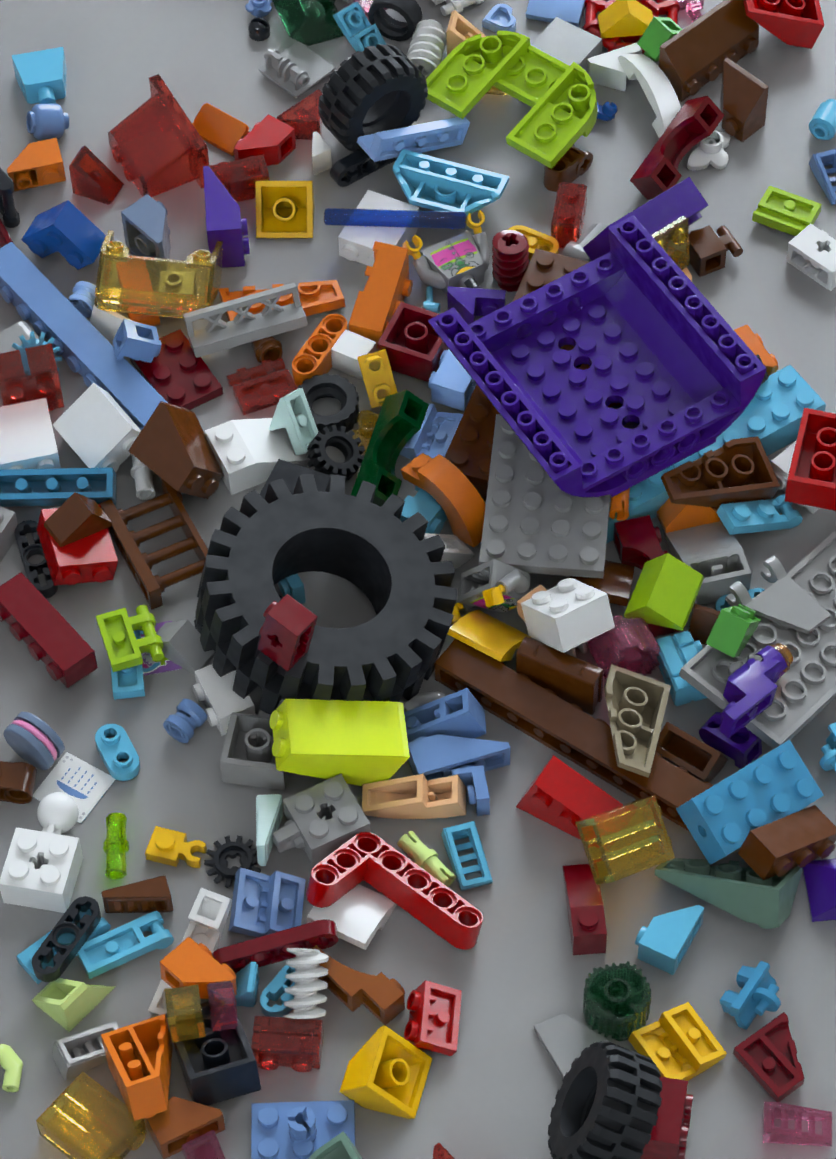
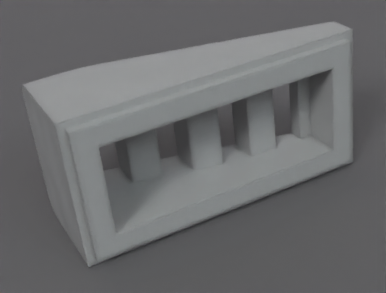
M116 1021L54 1041L52 1057L64 1080L76 1077L107 1062L101 1034L119 1029ZM96 1041L100 1050L96 1051L92 1043ZM84 1048L86 1054L82 1055L79 1049Z

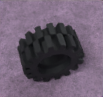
M331 425L329 429L325 427L318 432L308 445L306 459L310 460L307 465L309 468L314 466V470L321 473L345 476L346 481L351 479L360 468L364 455H362L365 451L364 446L358 447L361 440L359 437L355 440L352 438L355 434L352 430L347 434L345 433L346 427L341 426L337 431L336 425ZM333 446L339 449L345 457V462L336 463L332 461L326 454V447Z

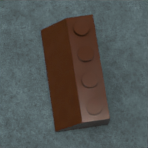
M723 0L660 45L659 67L670 81L679 101L682 102L690 95H695L705 84L714 81L723 72V61L727 57L737 63L738 60L748 53L751 54L758 47L760 27L758 23L746 15L743 0Z

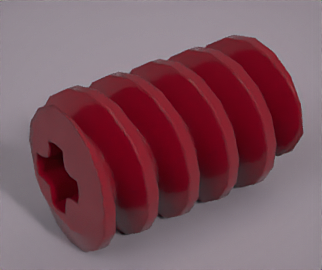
M503 230L498 232L492 240V274L502 290L514 292L518 290L529 264V243L525 235L519 231Z

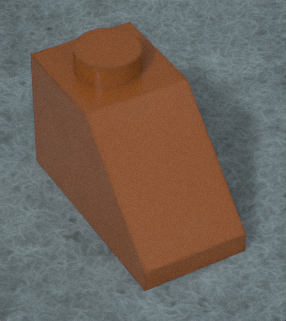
M175 1096L168 1099L166 1111L145 1119L146 1127L163 1159L226 1130L224 1117L220 1109Z

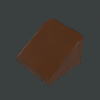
M695 604L688 630L694 641L699 640L701 644L707 645L705 643L721 611Z

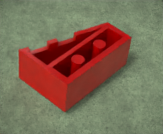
M554 755L536 776L516 805L517 808L603 852L615 841L633 813L632 810Z

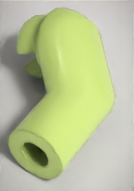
M0 1044V1065L5 1070L2 1089L7 1092L19 1091L23 1062L11 1046Z

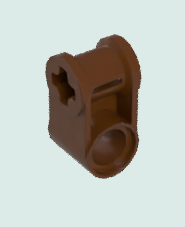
M573 144L552 169L544 166V186L553 192L565 190L567 186L589 169L593 161V154L589 151L583 152Z
M0 761V801L16 804L31 802L37 775L36 767L25 762Z

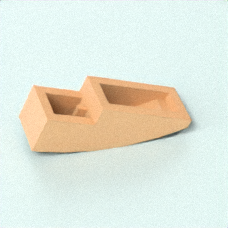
M424 774L362 784V810L366 816L392 819H437L466 815V786L458 775L427 780Z

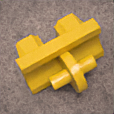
M386 349L357 357L371 409L382 406L385 397L398 393Z

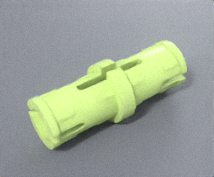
M409 831L408 835L404 834L400 838L397 845L418 866L447 887L455 881L456 876L438 859L437 856L439 854L434 849H429L413 831Z

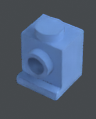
M123 319L113 339L116 359L121 361L125 356L135 361L141 360L151 363L153 358L159 355L162 345L156 327Z

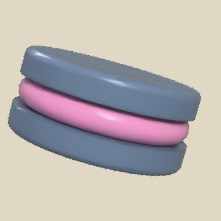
M20 712L3 733L9 746L22 759L41 770H48L54 764V761L65 751L64 743L58 734L43 720L28 712Z

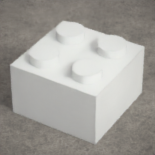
M573 578L563 579L558 582L557 586L547 591L536 592L532 595V598L521 603L529 637L563 653L615 628L608 594Z

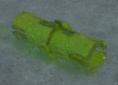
M111 813L106 816L107 834L106 840L103 842V850L106 852L105 874L106 877L114 880L122 879L127 875L126 853L129 851V841L126 839L127 817L122 813Z

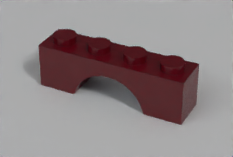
M709 96L690 99L685 102L630 179L647 200L655 198L677 184L682 177L677 170L682 158L698 142L710 136L725 116Z
M650 515L614 523L613 541L622 564L635 566L642 570L645 562L668 553L667 550L662 551L660 546L662 543L660 529L658 526H653ZM642 622L647 638L680 631Z

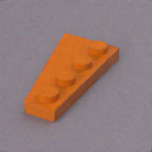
M337 280L300 282L298 284L300 302L306 316L345 307V299ZM272 284V288L283 286L284 284ZM244 286L243 291L229 292V288H218L222 303L269 290H255V286ZM292 293L281 296L276 304L285 306L294 303ZM260 302L255 303L248 312L252 314L261 313L266 305ZM232 310L225 312L228 321H233L238 314Z

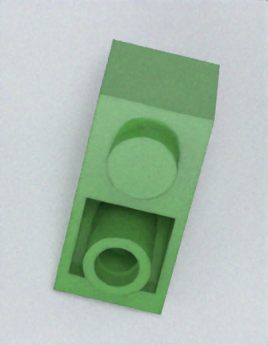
M653 17L637 44L645 51V56L654 62H658L660 45L683 29L669 17Z
M742 604L724 608L721 610L705 644L733 658L740 656L761 619L754 616L756 611Z

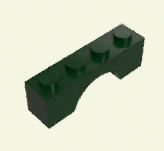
M407 389L385 397L351 492V496L356 497L362 481L376 485L373 503L382 507L392 493L396 496L398 495L402 480L395 475L398 456L408 440L421 429L429 406L428 403Z

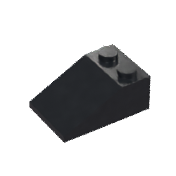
M231 998L214 999L166 1013L169 1032L193 1102L209 1106L261 1090L257 1061Z

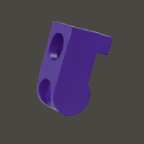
M715 712L699 729L698 733L702 741L735 760V766L739 769L755 761L762 754V740L746 727H743L728 739L719 731L723 720L722 712Z

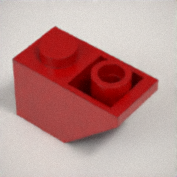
M268 114L261 122H257L243 139L238 140L235 144V167L246 169L280 164L296 148L295 128Z

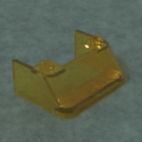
M108 230L100 249L95 287V306L104 311L183 319V314L213 306L219 291L218 288L221 285L223 241L216 242L213 253H210L208 250L198 249L188 255L186 261L130 255V249L124 243L114 241V231Z

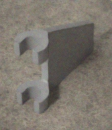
M773 555L764 561L763 565L766 568L760 573L766 581L773 583L756 597L751 598L746 587L741 582L736 581L729 586L728 590L731 593L725 598L731 606L745 605L756 611L755 614L806 634L812 632L831 616L826 609L786 573L780 560Z
M566 1013L559 1014L534 1025L535 1032L563 1078L566 1072L570 1071L571 1064L575 1058H579L585 1048L600 1041L611 1042Z

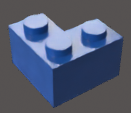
M67 200L37 215L21 240L29 246L33 253L41 258L58 251L70 265L79 270L95 262L109 238Z

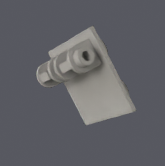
M297 40L280 54L277 50L268 49L264 54L266 64L258 69L262 74L297 99L335 71L336 67Z

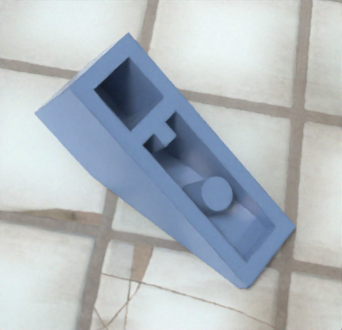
M468 688L404 712L408 742L421 736L429 737L436 734L477 738L486 734L485 710Z
M441 734L429 737L421 736L408 742L410 755L408 762L413 775L424 774L427 780L452 776L451 771L453 769H458L465 765H483L485 772L510 765L511 748L508 742Z

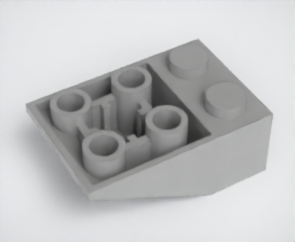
M722 521L669 533L664 531L671 555L704 576L693 606L695 604L702 605L716 602L721 596L730 594L731 592L728 588L736 581L741 582L747 590L750 589L752 572L743 548L735 536L728 533Z

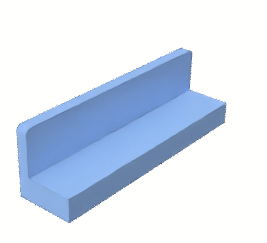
M460 117L359 136L357 143L374 162L397 158L402 149L422 153L462 145L470 122L466 117L463 119Z

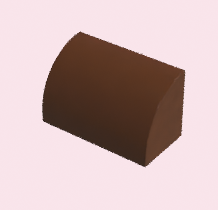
M666 722L660 732L656 752L678 766L684 767L690 773L706 782L714 779L728 761L721 752L669 722Z

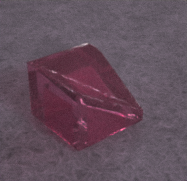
M230 980L207 984L212 1030L236 1029L238 1017L233 983Z

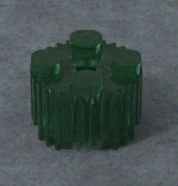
M629 961L626 964L620 963L619 966L612 963V966L609 967L606 964L604 969L602 967L598 969L594 967L593 973H589L588 978L585 980L583 994L585 1022L588 1025H592V1030L597 1029L598 1034L604 1033L606 1038L608 1035H611L612 1039L619 1042L628 1040L631 1032L646 1025L651 1008L650 984L646 983L647 978L643 977L642 969L637 970V965L631 966Z

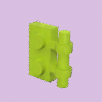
M147 605L138 606L136 608L137 615L131 617L128 616L126 607L96 616V622L113 672L143 664L141 653H150L152 660L155 662L161 661L164 658L162 651L164 644L161 636L156 633V621L154 615L149 613ZM134 631H143L144 637L136 639Z

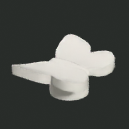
M714 130L710 136L698 142L697 148L692 151L688 158L687 168L692 171L702 170L711 164L716 169H724L729 160L724 148L730 143V135Z

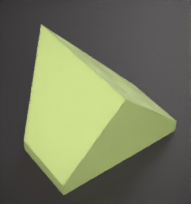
M58 978L43 988L32 1001L70 1032L116 986L91 985L80 981Z

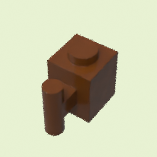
M709 225L684 235L683 255L699 277L725 268L726 251L729 250L734 257H738L743 253V249L725 225L720 226L716 233Z

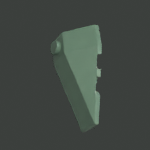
M666 858L655 868V876L746 922L758 924L759 927L764 929H773L779 927L790 916L802 868L795 867L781 877L776 875L763 881L751 867H740V861L729 860V863L711 866L706 859Z

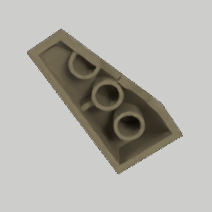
M611 664L604 693L617 767L649 777L671 685Z

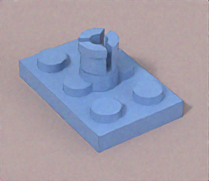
M354 1100L251 1103V1159H308L317 1149L343 1131L355 1146Z

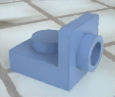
M465 765L458 769H453L451 771L452 776L458 775L466 786L469 805L475 804L477 816L489 815L490 797L484 766Z

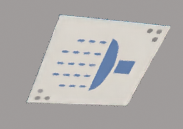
M66 752L34 792L33 797L41 801L45 796L55 792L69 795L78 806L79 815L77 822L82 823L116 779Z

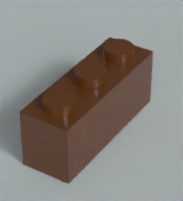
M813 805L750 830L738 854L763 881L776 875L781 877L790 869L798 866L800 868L805 867L812 860L819 857L821 859L828 857L836 847L834 844L836 841V826L816 805Z

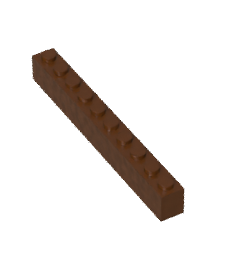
M454 639L435 662L436 681L454 692L468 688L486 711L686 830L688 828L676 808L714 786L709 782H702L695 778L684 767L675 766L666 761L656 751L649 777L617 767L611 728L604 720L593 718L578 705L568 703L559 698L551 689L542 688L532 682L524 673L515 672L503 662L457 639Z

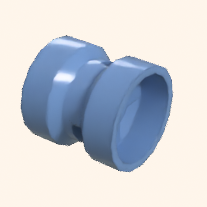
M183 699L176 707L177 712L169 715L164 721L163 726L167 733L181 743H188L194 735V729L201 727L207 720V714L194 701Z

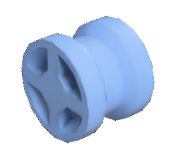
M79 281L75 284L73 295L69 296L68 300L87 318L91 316L94 304L99 302L102 295L99 288L94 284Z

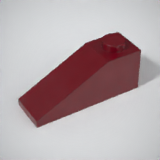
M595 863L565 865L562 869L573 956L606 953L607 929Z

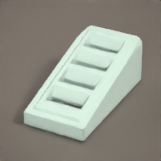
M280 794L257 795L256 846L259 866H266L274 844L272 833L279 829L283 817L282 795Z

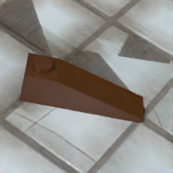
M758 436L732 439L724 443L721 448L715 451L710 450L704 453L701 458L693 462L688 461L661 476L670 501L675 504L719 508L721 504L772 499L780 488L778 479Z

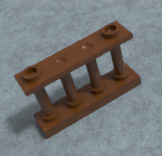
M162 478L163 494L125 510H122V508L116 509L111 499L100 503L101 509L112 521V526L108 528L109 533L151 610L163 606L161 593L165 592L164 588L202 573L208 553V548L182 504L183 497L181 492L176 491ZM169 505L174 514L172 518L137 532L134 530L129 531L126 527L128 521ZM179 527L182 528L187 537L182 541L150 554L146 552L141 554L138 548L140 543ZM194 549L200 560L161 577L158 574L153 576L151 572L153 565Z

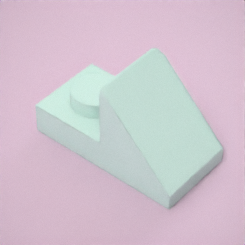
M298 388L279 399L269 430L286 428L295 455L307 453L308 445L318 434V429L303 388Z

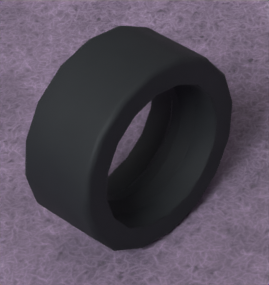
M373 0L367 13L370 24H376L382 36L395 41H404L411 38L417 23L422 19V11L416 0ZM384 8L397 11L404 17L406 22L393 19L386 13Z

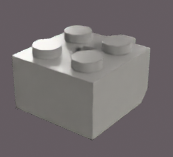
M262 710L259 711L258 715L234 712L231 714L220 759L222 782L285 791L289 772L276 770L275 756L272 754L273 730L269 724L271 714L265 713Z
M339 774L283 799L284 816L287 822L284 823L283 828L273 832L272 837L279 853L297 847V849L303 848L312 865L315 866L356 834L371 832L369 820L342 774Z

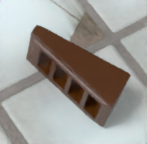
M164 875L101 892L106 913L173 911L172 898L166 876Z

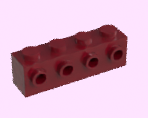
M22 572L0 586V621L5 620L10 625L9 628L13 636L18 641L23 640L28 645V650L36 661L42 660L53 680H60L69 688L98 668L95 651Z

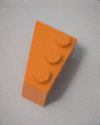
M375 241L372 248L374 251L373 267H366L365 276H369L364 290L358 292L348 325L349 331L375 341L377 348V343L400 302H403L405 296H410L413 280H409L408 248Z
M166 1014L101 1034L108 1068L133 1120L151 1118L157 1113L166 1111L168 1108L173 1052Z

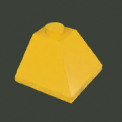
M381 1026L349 1061L339 1092L354 1100L355 1103L363 1108L414 1119L433 1058L387 1026Z

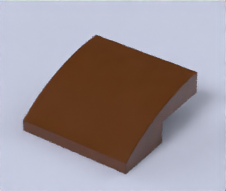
M605 560L603 579L570 576L569 578L607 593L609 603L627 607L635 566Z

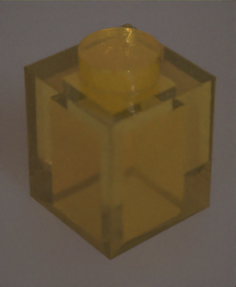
M198 984L166 989L167 1017L172 1042L206 1037Z

